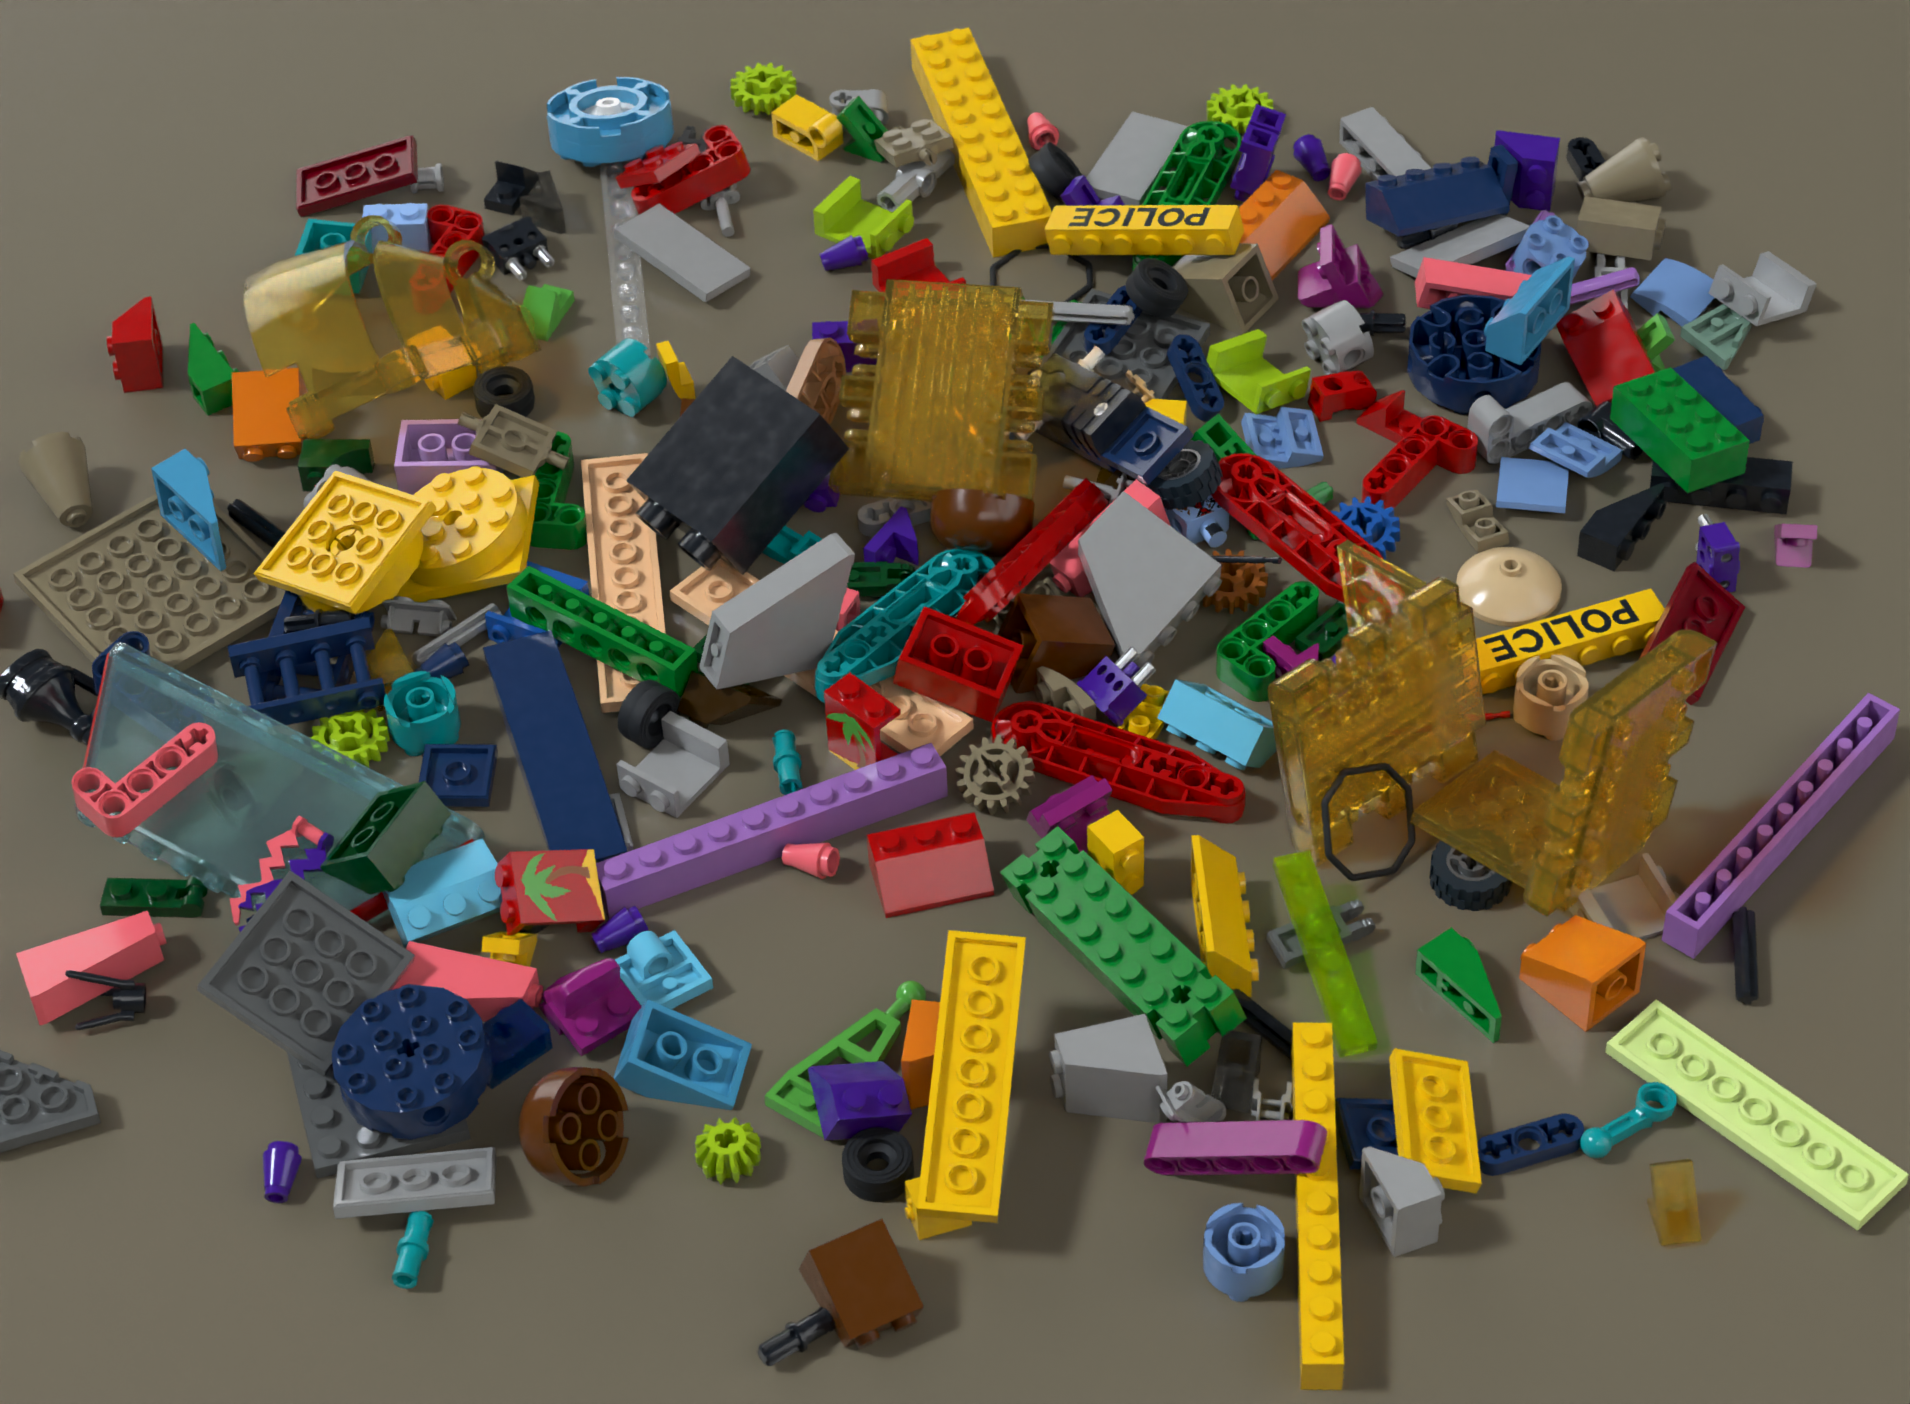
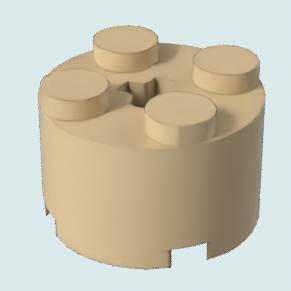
M1552 654L1551 659L1539 660L1540 656L1532 657L1525 661L1517 672L1513 718L1515 722L1521 724L1527 730L1544 735L1548 740L1558 741L1564 738L1565 734L1577 729L1584 721L1589 690L1586 671L1577 661L1563 655Z

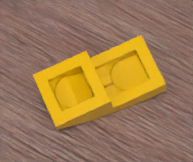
M669 340L656 343L660 362L677 396L681 400L682 398L696 399L693 379L685 363L678 362Z

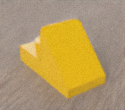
M507 931L483 936L482 952H490L491 959L530 967L538 934L516 933L515 935H508Z

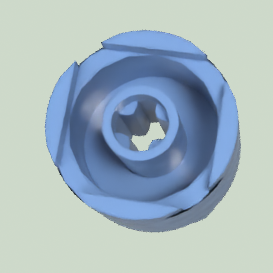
M1243 1203L1229 1204L1214 1212L1206 1224L1203 1238V1269L1209 1282L1219 1291L1227 1294L1230 1299L1237 1302H1244L1250 1297L1264 1294L1279 1282L1284 1273L1285 1255L1284 1227L1280 1219L1263 1206L1256 1205L1255 1209L1243 1207Z

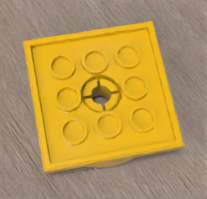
M473 466L449 474H439L433 478L432 482L414 494L415 496L431 500L437 509L421 529L423 534V551L419 560V566L399 589L395 597L402 596L410 598L414 602H426L431 599H439L511 583L527 566L539 482L536 476L532 475L510 480L498 471Z
M335 470L257 568L254 575L260 582L297 594L302 602L313 612L317 609H322L323 612L345 610L353 614L362 613L381 604L385 600L394 598L398 594L399 589L418 568L423 551V534L421 529L437 508L431 500Z

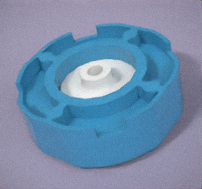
M616 77L617 85L597 87L596 79L577 83L553 95L547 102V121L551 147L560 155L561 159H574L583 162V165L587 167H594L601 163L642 160L646 156V151L658 145H663L666 148V144L673 137L672 109L668 90L660 84L633 77Z

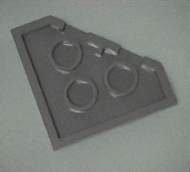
M0 1050V1153L101 1123L90 1084L79 1080L74 1083L59 1077L56 1071L33 1062L27 1065L14 1060L12 1054Z

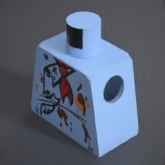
M1211 495L1206 500L1192 507L1189 506L1180 510H1166L1165 508L1171 527L1193 544L1206 540L1210 547L1215 548L1225 542L1227 538L1226 531L1229 529V513L1219 506Z

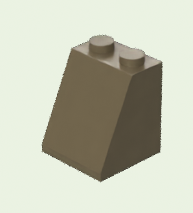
M1239 243L1235 255H1185L1173 267L1184 278L1188 286L1187 297L1179 308L1236 334H1245L1279 299L1258 244Z

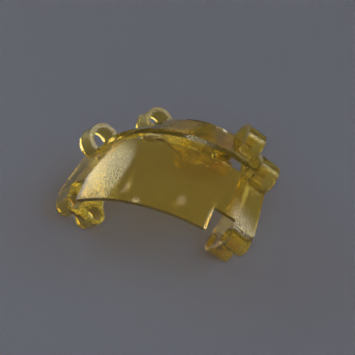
M377 215L364 216L358 220L352 229L350 241L277 261L248 276L243 287L246 319L265 376L270 377L296 363L308 392L290 401V406L287 407L286 411L298 437H307L308 440L319 439L333 432L336 427L332 419L386 394L410 388L424 379L468 365L477 366L480 374L491 368L507 366L510 362L521 360L534 352L542 350L534 331L535 322L529 309L490 280L494 273L495 261L493 255L486 247L472 240H461L451 245L445 256L402 245V236L398 227L391 221ZM375 226H384L388 233V241L380 240L374 249V253H369L365 246V237L368 231ZM477 250L482 261L481 268L478 272L474 271L467 279L462 278L457 268L459 258L466 251ZM373 263L384 305L402 348L380 359L364 325L349 277L351 274ZM445 276L454 286L462 311L463 324L452 301Z

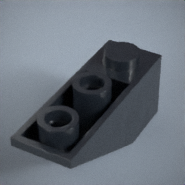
M1660 483L1597 510L1580 531L1577 556L1611 571H1615L1623 560L1628 561L1638 540L1646 538L1651 523L1655 519L1659 520L1665 512L1667 501L1663 500L1665 485Z

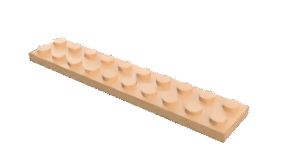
M648 453L581 460L592 597L666 634L656 533L636 516L635 513L645 500L626 481L647 457ZM597 660L602 713L618 712L628 693L640 681Z
M719 559L710 571L701 566L670 590V599L709 626L712 611L758 582L759 579L748 572L742 575L726 562ZM835 630L833 640H834L836 634L838 633L837 630ZM816 669L784 675L816 696L814 688ZM894 676L870 685L872 689L901 709V714L880 729V740L900 753L932 743L939 756H941L974 729L973 718L959 709L893 684Z

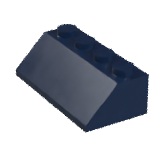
M1465 157L1459 163L1454 164L1437 163L1433 165V168L1427 170L1409 169L1404 175L1399 176L1382 175L1376 181L1365 183L1366 220L1397 236L1510 212V205L1493 167L1481 162L1477 157Z

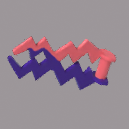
M299 815L293 822L291 830L266 841L272 857L259 859L262 880L259 883L238 885L241 897L229 898L234 924L236 926L240 925L241 909L254 911L251 895H265L267 900L283 880H274L271 869L286 868L282 848H300L296 837L301 836L318 845L317 849H304L308 859L289 860L291 871L305 880L304 872H323L320 866L327 858V853L333 846L334 836L323 832L309 823L306 818ZM263 903L255 904L257 911ZM246 925L240 926L239 932H241Z

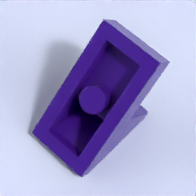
M900 507L863 548L864 562L876 563L887 561V563H893L895 557H898L914 565L919 564L917 538L906 508Z

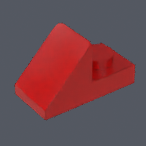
M1401 390L1376 400L1357 418V424L1398 444L1423 418L1404 409L1405 391Z

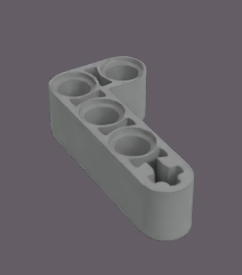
M1569 382L1554 386L1507 409H1504L1491 395H1485L1478 398L1472 404L1469 410L1467 429L1474 432L1478 437L1477 452L1490 464H1496L1501 462V457H1512L1529 449L1530 443L1548 428L1556 431L1565 422L1577 426L1578 420L1593 409V405Z

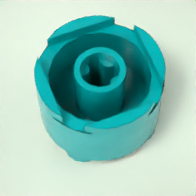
M626 338L588 368V373L599 391L598 400L602 406L608 410L614 408L630 417L638 414L656 399L667 386V376L663 366L656 356L650 359L644 353L648 348L641 342Z
M412 672L396 679L391 684L392 690L388 695L385 694L384 706L391 738L409 756L415 757L423 754L425 744H454L459 739L461 720L455 688L452 682L440 675V679L430 676V672Z

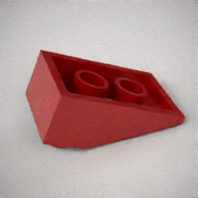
M1614 289L1564 316L1556 324L1563 343L1595 406H1598L1603 401L1612 403L1614 386L1655 372L1632 317Z

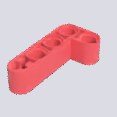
M201 722L187 726L117 783H114L97 768H82L74 774L71 781L76 806L108 836L117 838L127 835L217 762L219 755L215 731L210 725ZM170 767H178L174 770H166ZM91 789H95V790H96V791L91 792V793H85L86 791L91 790ZM144 789H149V791L144 793L139 792ZM113 812H122L118 815H110Z

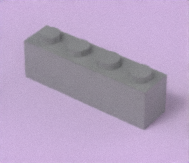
M1373 107L1340 118L1339 143L1349 154L1356 156L1360 160L1363 169L1375 181L1382 175H1404L1409 169H1431L1422 159L1421 154L1415 151L1405 141L1403 135L1398 134L1389 124L1388 120L1381 116Z

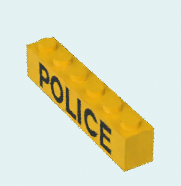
M1238 205L1055 206L1044 231L1051 255H1235L1244 228Z
M1650 588L1457 644L1455 670L1473 698L1516 685L1518 669L1525 661L1532 657L1540 656L1539 660L1551 659L1552 654L1563 655L1583 666L1614 656L1624 655L1628 652L1645 648L1665 608Z

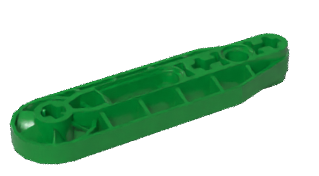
M1220 121L1196 122L1186 127L1176 141L1142 205H1216L1240 159L1241 137L1239 132L1231 125ZM1226 138L1236 145V148L1225 147L1224 140ZM1172 167L1177 168L1176 171H1171ZM1219 179L1218 183L1214 182L1213 180ZM1162 186L1166 187V190L1160 189L1162 188ZM1204 198H1210L1208 202L1203 201ZM1132 255V270L1134 271L1137 264L1146 258L1158 259L1172 266L1184 255Z

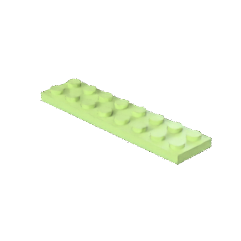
M1658 1000L1652 1002L1606 1044L1605 1053L1646 1082H1658L1670 1087L1676 1094L1677 1104L1857 1231L1907 1184L1909 1174Z

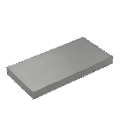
M1132 111L1086 179L1101 199L1119 195L1125 205H1142L1180 134L1188 126Z
M657 204L615 228L614 238L705 303L750 277L751 268L661 204Z
M1502 214L1480 218L1435 237L1433 240H1428L1391 256V265L1393 268L1415 278L1417 277L1423 257L1472 265L1520 244L1530 225Z
M489 1147L340 1161L337 1167L333 1204L335 1219L495 1204L496 1149Z

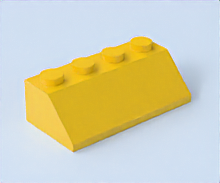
M1191 835V891L1200 959L1207 966L1212 977L1217 975L1230 989H1239L1248 997H1252V982L1259 981L1257 958L1250 959L1249 953L1254 952L1253 929H1246L1245 923H1250L1249 901H1242L1241 894H1246L1245 872H1238L1235 856L1200 835Z

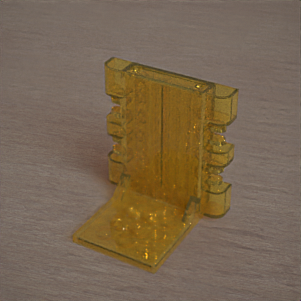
M887 279L885 292L852 290L847 335L851 341L860 344L855 346L854 354L863 358H877V365H855L852 369L853 375H842L839 400L844 407L851 409L847 411V419L853 422L870 423L869 430L850 429L845 431L844 439L851 442L844 441V443L850 449L830 472L828 485L835 493L849 496L932 501V495H937L939 490L977 489L983 490V493L1001 495L1003 500L1004 495L1008 493L1034 502L1038 457L1036 454H1024L1033 451V444L1024 440H1009L1010 432L1032 433L1035 431V423L1033 422L1043 419L1046 393L1044 388H1038L1040 386V379L1033 375L1016 373L1017 367L1039 368L1042 366L1043 359L1039 356L1050 354L1055 313L1053 302L1025 301L1021 287Z
M1349 540L1337 546L1349 634L1342 638V649L1336 652V665L1330 658H1326L1321 662L1310 658L1268 685V696L1290 839L1297 853L1316 867L1328 860L1324 848L1321 803L1340 771L1346 768L1384 762L1389 764L1410 786L1413 782V774L1420 779L1428 774L1437 781L1445 783L1479 760L1476 731L1486 725L1473 608L1460 601L1459 586L1441 576L1426 583ZM1385 770L1346 776L1330 800L1329 816L1332 854L1334 856L1354 843L1352 824L1358 821V809L1364 814H1369L1374 810L1388 820L1406 809L1405 790Z
M1679 630L1573 709L1568 719L1559 754V761L1565 767L1564 778L1560 785L1555 784L1497 750H1493L1416 808L1412 813L1410 823L1523 887L1525 903L1539 913L1548 917L1558 908L1565 912L1578 901V897L1587 888L1591 891L1644 848L1646 840L1652 832L1667 820L1678 780L1668 775L1671 769V764L1668 761L1689 743L1695 721L1685 716L1688 709L1685 701L1688 696L1706 683L1717 642L1693 630Z

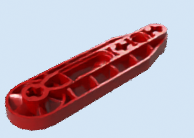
M1247 453L1232 454L1218 462L1223 473V477H1221L1222 482L1211 496L1219 506L1326 595L1364 612L1381 626L1393 627L1402 621L1408 602L1407 589L1397 580L1378 550L1272 463L1262 457Z
M1087 478L1081 481L962 597L965 603L954 618L971 625L982 620L988 623L1017 593L1109 504V501L1104 497L1105 494Z
M1025 701L1013 703L1003 708L994 717L991 726L992 743L995 742L997 735H1001L1004 744H1007L1011 738L1015 739L1018 746L1017 749L1024 746L1029 754L1027 758H1032L1035 766L1032 771L1074 785L1091 775L1094 776L1097 782L1106 778L1113 789L1110 797L1162 814L1205 817L1226 824L1238 821L1243 815L1246 805V792L1243 782L1234 775L1220 771L1191 751L1038 702Z

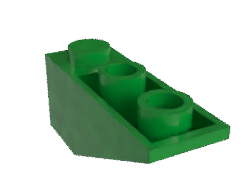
M192 323L190 324L188 378L193 398L206 415L209 416L233 405L232 373L239 371L237 368L232 369L229 366L222 350L217 351L210 335L207 332L202 333L197 325Z

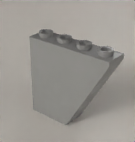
M1124 491L1078 539L1080 561L1108 632L1115 643L1118 657L1120 658L1130 647L1135 648L1139 656L1133 662L1140 669L1147 662L1151 663L1155 656L1153 653L1161 644L1165 647L1172 641L1177 633V626L1183 620L1188 622L1192 619L1199 609L1200 605L1198 603L1205 595L1211 597L1222 583L1220 579L1222 565Z
M837 533L828 535L712 611L699 668L716 689L817 668L818 662L823 658L833 641L843 598L847 590L851 567L854 563L855 553Z

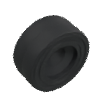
M1050 142L1041 147L1029 159L1030 168L1039 182L1048 192L1063 201L1061 198L1062 193L1075 177L1082 176L1071 158L1058 146Z
M1146 258L1140 261L1127 278L1125 285L1130 299L1140 309L1159 318L1172 316L1188 294V286L1180 273L1169 264L1153 258Z
M513 366L494 367L483 372L474 383L473 393L476 410L482 418L490 414L495 404L525 417L533 410L535 397L532 380L520 368ZM501 394H511L508 396L498 397V395Z
M644 680L628 693L621 705L618 714L619 732L626 739L643 748H655L664 739L661 719L669 711L680 715V712L677 711L680 705V697L675 691L657 681Z
M884 1127L868 1128L856 1133L848 1140L842 1153L844 1181L855 1196L866 1201L885 1202L897 1198L905 1192V1181L913 1179L914 1175L913 1152L909 1142L899 1132ZM878 1158L884 1159L889 1163L885 1169L879 1171L872 1170L867 1166L871 1160Z

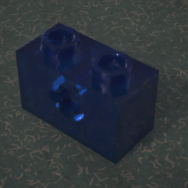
M522 999L509 1007L501 1009L497 1015L483 1023L485 1035L490 1043L494 1073L490 1085L487 1086L492 1090L553 1049L549 1025Z

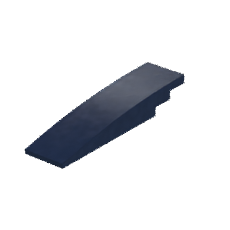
M552 630L483 647L484 657L493 680L494 691L503 714L504 724L548 850L594 849L595 859L599 862L628 852Z

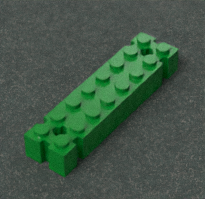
M1058 826L1035 844L1038 851L1030 858L1022 854L1000 871L1014 899L1030 914L1033 912L1038 922L1134 1016L1145 1014L1152 1033L1159 1040L1163 1038L1168 1049L1186 1067L1211 1048L1207 1040L1214 1034L1218 1033L1224 1037L1247 1019L1234 991L1217 975L1212 977L1207 966L1084 850L1080 852L1075 842Z

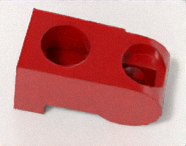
M1346 371L1312 377L1308 405L1319 422L1332 419L1333 412L1352 408L1355 410L1368 408L1376 400L1377 391L1362 371Z

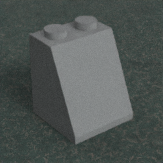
M1145 1014L1054 1034L1055 1050L1049 1051V1058L1055 1075H1050V1084L1054 1097H1061L1066 1112L1152 1123L1167 1122V1116L1160 1107L1163 1101L1155 1088L1159 1085L1167 1090V1071Z

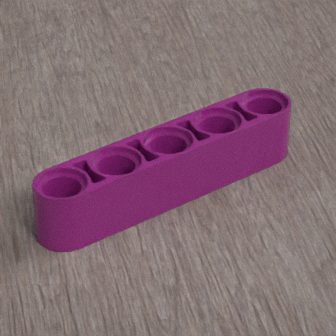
M1309 1120L1158 1123L1153 1126L1143 1164L1148 1170L1161 1175L1315 1173L1320 1166L1328 1132L1322 1125Z

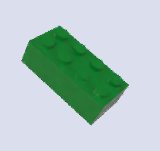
M1671 367L1614 386L1610 419L1687 493L1745 473L1750 440Z

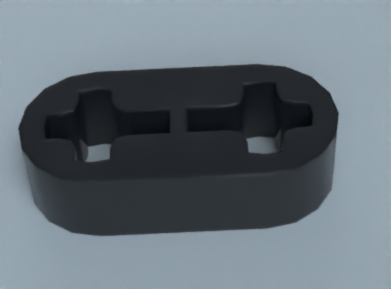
M1578 137L1569 141L1566 158L1576 177L1581 182L1583 177L1606 161L1592 140Z

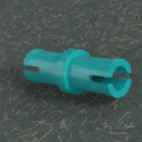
M783 729L777 731L774 734L775 737H772L775 748L773 766L774 770L778 773L780 792L787 795L800 790L799 788H803L799 771L802 766L801 755L796 751L795 734L790 730Z
M414 1211L409 1214L404 1237L397 1244L396 1251L399 1256L391 1279L400 1288L410 1289L416 1286L421 1263L428 1256L429 1245L427 1241L434 1223V1219H432L431 1214L428 1212Z

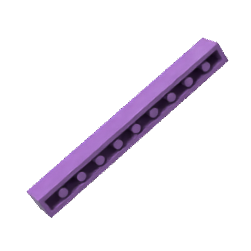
M1868 693L1666 911L1662 941L1694 959L1732 918L1733 913L1742 907L1893 741L1900 709Z
M932 743L598 862L596 867L603 908L610 919L624 907L629 909L635 905L639 909L782 857L783 849L788 843H820L947 797L946 765Z

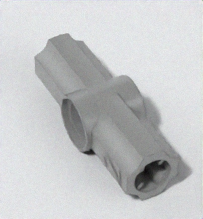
M950 149L936 154L937 162L934 165L931 163V166L921 160L900 166L895 179L877 195L878 204L882 208L894 212L907 199L913 201L917 196L928 197L936 186L937 178L955 163L954 154Z

